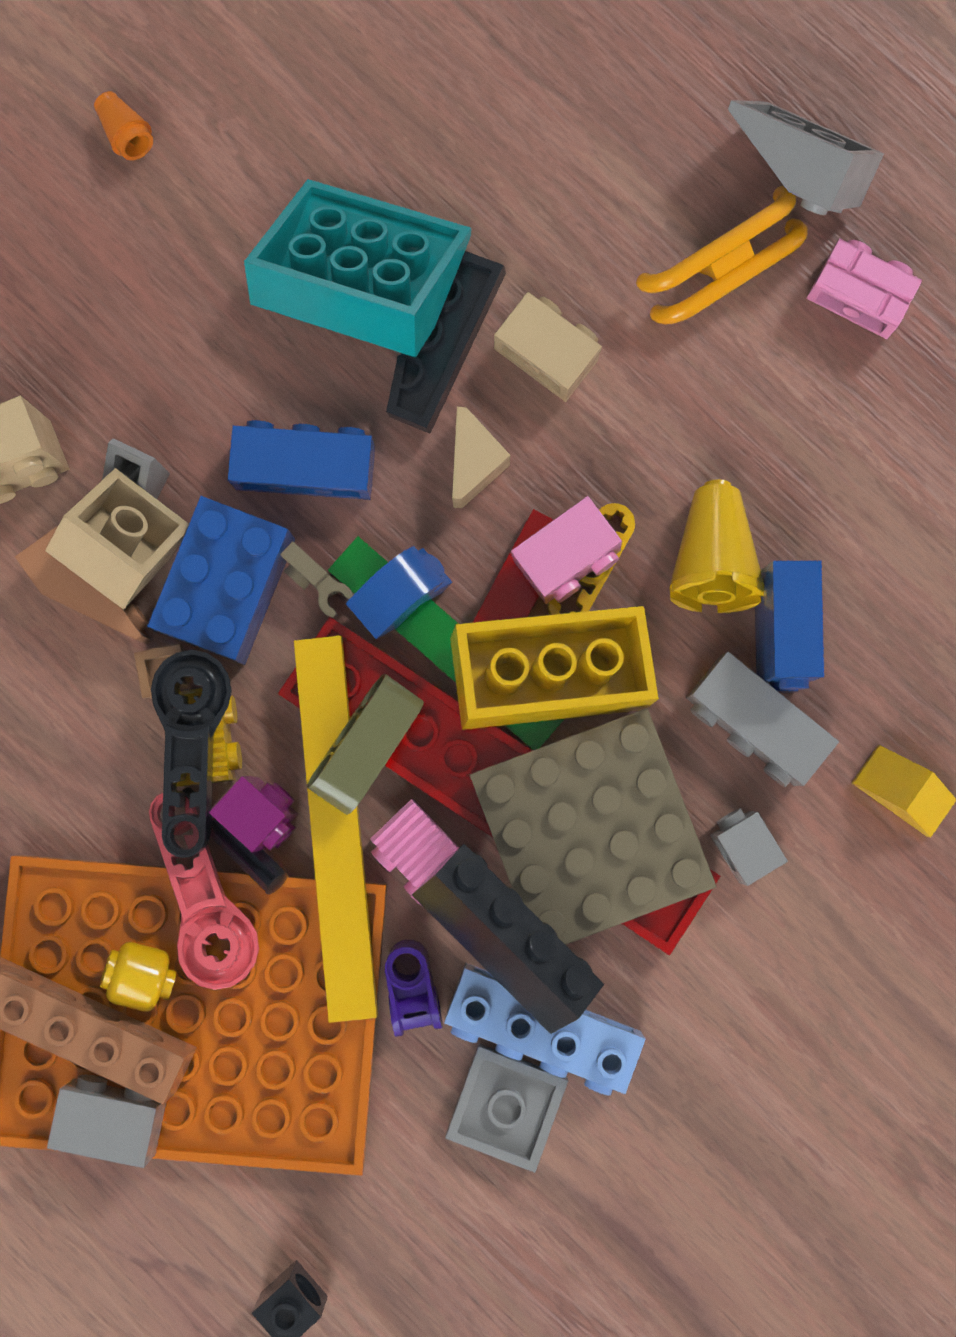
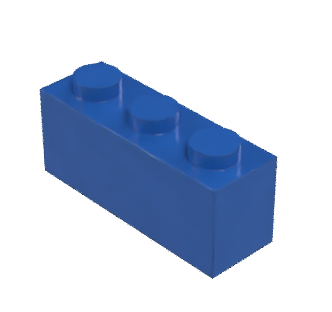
M247 421L246 426L233 425L228 481L235 490L371 500L375 444L371 435H365L364 430L354 427L338 428L337 433L319 432V427L310 424L292 425V430L275 429L274 424L266 421Z

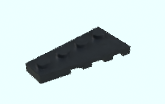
M465 251L435 328L418 355L412 357L401 353L397 356L386 409L390 418L429 434L431 433L506 275L504 265Z

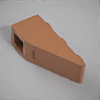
M58 526L15 556L42 595L144 644H149L153 641L145 631L149 622L134 603L126 606L123 610L45 551Z

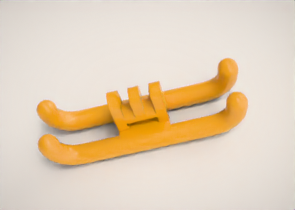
M784 186L777 187L773 192L774 202L681 262L657 274H640L637 277L636 285L639 290L646 293H658L672 289L698 272L714 280L679 303L670 306L654 305L650 310L651 319L656 323L664 325L684 321L797 250L807 239L808 228L804 222L795 218L789 219L784 227L785 236L757 254H754L749 241L787 216L795 207L796 195L789 193Z

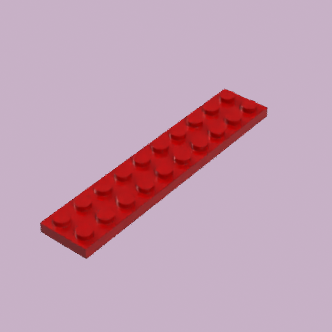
M329 617L315 638L342 637L350 718L373 684L384 673L424 701L419 714L385 766L493 838L470 774L526 754L532 750L496 726L462 730L458 701ZM295 667L277 694L300 709ZM710 869L716 884L721 876ZM713 889L621 924L670 956Z

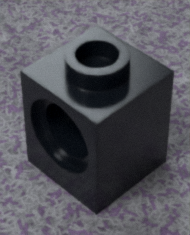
M296 1260L260 1293L252 1315L271 1337H301L322 1317L328 1296Z

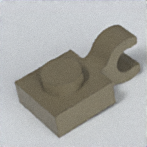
M292 541L280 554L289 564L284 572L303 590L311 584L319 592L318 604L320 609L326 616L336 619L339 615L329 606L331 596L342 594L349 600L353 596L352 591L345 584L334 580L319 564Z

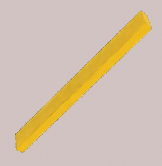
M341 636L294 640L307 784L350 719L343 640ZM307 788L328 1022L377 1018L378 1010L359 809L357 806L350 814L346 815Z

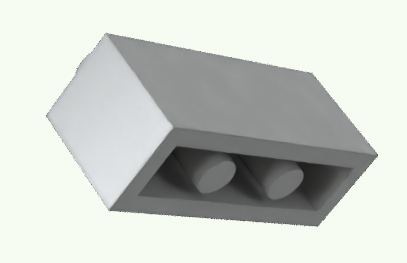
M729 652L722 654L686 697L687 700L694 704L690 711L699 720L709 727H713L716 723L730 734L727 738L730 745L746 757H750L754 753L767 764L763 769L764 772L783 787H786L789 783L793 786H804L839 743L836 738Z

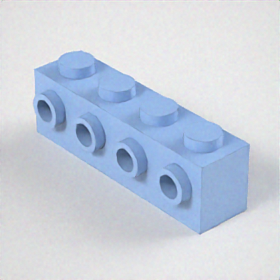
M465 963L444 1022L452 1026L450 1032L458 1038L472 1043H477L479 1037L497 1044L495 1050L506 1057L522 1060L524 1054L541 1061L539 1067L542 1070L561 1078H566L568 1072L586 1079L584 1082L586 1087L607 1096H611L613 1090L626 1094L646 1040L640 1030L589 1010H585L578 1020L550 1034L488 971Z

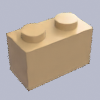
M527 292L494 334V349L566 402L597 363L602 346L597 343L598 338L590 329L582 324L574 326L561 316V310L551 300L545 297L537 299Z

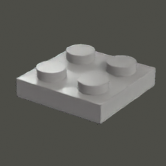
M478 1044L446 1131L445 1139L535 1173L566 1089L568 1078L552 1075L535 1064L506 1057L495 1049Z

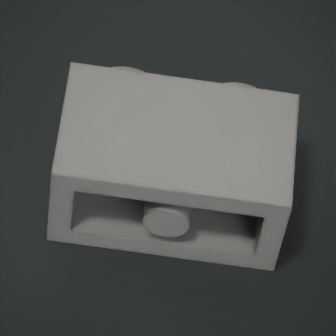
M79 1075L78 1079L71 1080L59 1089L47 1149L144 1168L155 1156L166 1103L163 1105L126 1087L123 1089L107 1085L108 1080L106 1078L96 1075Z

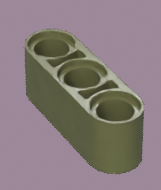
M387 674L381 675L370 688L316 768L307 784V788L344 814H350L364 798L419 714L424 701Z

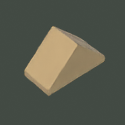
M457 407L452 493L453 508H463L510 466L511 455L467 407Z

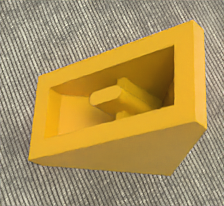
M877 745L852 781V784L929 838H931L956 802V798L934 772L881 745Z

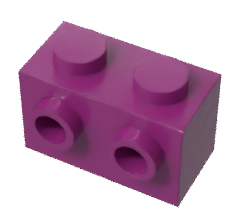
M242 776L209 812L251 852L263 849L270 851L274 847L279 848L295 831L296 827L291 822L298 815L291 807L295 799L285 789L275 782L271 785L269 782L264 783L259 777Z

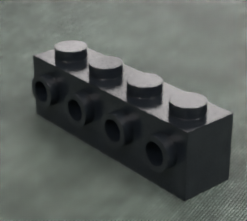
M465 844L439 864L412 894L550 1034L578 1020L604 986V983L593 973L590 965L582 958L576 956L558 938L555 930L547 923L542 922L523 903L520 895L515 890L507 887L488 868L485 860L472 852Z

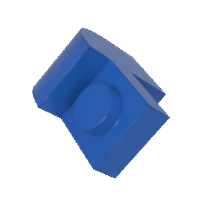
M412 546L378 570L345 604L374 638L377 639L398 628L421 604L442 594L453 582L444 573L443 565L435 556L428 554L424 548L417 550Z

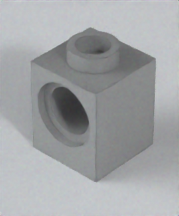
M741 808L734 810L719 819L716 823L720 829L710 834L738 883L749 886L788 862L758 812L748 811L744 814Z

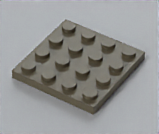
M648 708L470 774L512 889L520 895L523 903L542 922L547 923L555 930L558 938L565 945L717 887Z

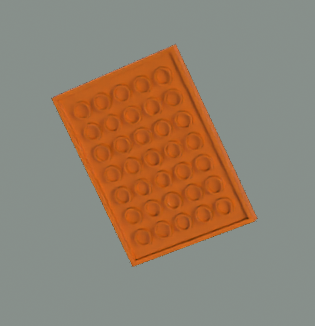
M24 855L11 856L0 957L197 1047L177 1092L166 1102L156 1154L152 1159L363 1175L376 1018L328 1022L315 878L288 876L285 883L276 892L268 895L247 873L217 871L226 898L250 920L256 930L259 951L256 963L245 979L232 987L214 990L197 985L186 976L179 964L177 944L182 914L166 867ZM365 882L378 1005L387 884ZM216 934L209 939L213 945H206V953L208 956H217L219 961H222L227 957L224 950L230 951L229 940H220ZM134 942L164 950L169 956L168 969L176 971V978L169 999L159 998L156 1006L150 1011H140L113 1004L106 997L107 989L100 988L101 978L110 951H119L124 943ZM0 1029V1146L57 1151L47 1149L59 1089L71 1080L78 1079L79 1075H100ZM107 1079V1085L125 1089L124 1086Z

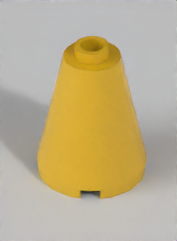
M710 480L694 492L669 587L670 600L678 607L695 612H702V604L717 605V613L747 610L761 603V596L764 597L765 585L741 492L738 488L731 486V483L726 480Z

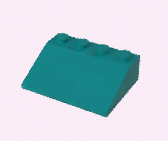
M307 179L244 260L250 304L416 357L435 328L470 240L472 228Z

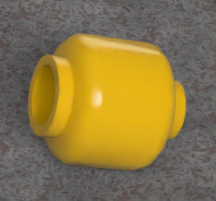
M127 942L120 947L119 951H110L101 978L100 988L107 989L106 997L113 1004L140 1011H150L156 1006L159 998L169 999L175 982L176 971L168 969L169 956L164 950Z

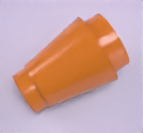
M108 91L99 95L94 102V109L97 112L112 150L117 155L123 156L126 160H137L145 156L153 145L152 129L149 123L130 108L116 93Z

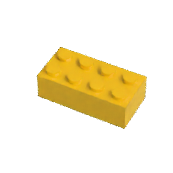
M644 606L456 624L450 638L462 730L640 711L650 707L659 699Z

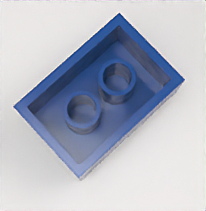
M200 496L147 627L245 665L286 565V561L280 554L292 541L295 542V537L287 528Z

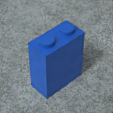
M822 560L772 561L761 570L765 585L764 597L761 596V603L755 606L756 674L779 693L799 692V689H809V682L824 677Z

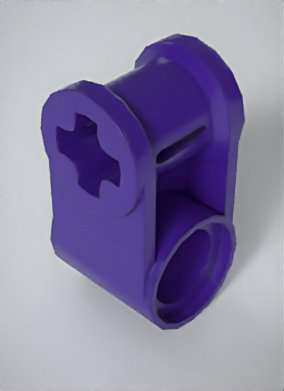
M405 939L397 942L391 948L385 963L389 1009L395 1037L403 1036L404 1031L431 1025L435 1030L443 1028L436 986H434L426 948L415 940ZM403 953H410L419 960L421 967L412 975L402 974L396 969L394 964L395 958Z

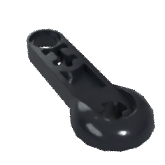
M196 650L177 652L164 660L154 673L151 685L153 706L165 730L162 840L168 852L181 858L197 855L206 848L210 840L211 814L209 812L212 808L214 732L229 706L232 693L229 675L221 662L208 653ZM189 677H193L194 684L202 686L203 690L201 696H194L196 702L193 704H189L187 696L180 695L181 684L188 685L189 683L186 679ZM186 773H190L192 782L199 783V792L190 794L189 808L199 806L200 815L194 813L175 815V807L182 808L186 804L185 792L177 791V782L184 781ZM182 821L191 822L199 832L198 842L191 849L180 847L174 838L175 828Z

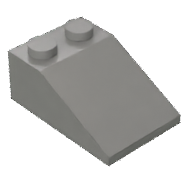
M731 100L728 111L787 191L802 198L800 205L803 208L816 214L826 215L828 211L842 213L843 209L861 206L884 153L769 102Z

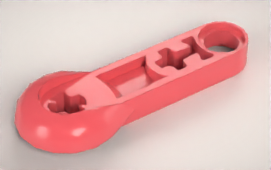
M161 793L152 801L149 816L182 914L177 944L179 964L186 976L201 987L214 990L232 987L245 979L256 963L259 951L257 932L250 920L226 898L208 845L199 853L200 856L193 859L194 867L190 870L185 865L177 864L176 859L180 857L174 856L167 851L162 840L160 813L163 807V793ZM186 797L185 812L197 814L195 807L189 808L190 799ZM182 821L175 828L174 836L181 835L192 828L193 835H183L186 845L191 849L198 842L199 832L191 822ZM175 839L176 843L181 847L180 842ZM216 934L220 940H229L230 951L224 950L227 957L222 961H219L217 956H208L206 953V945H213L209 939Z

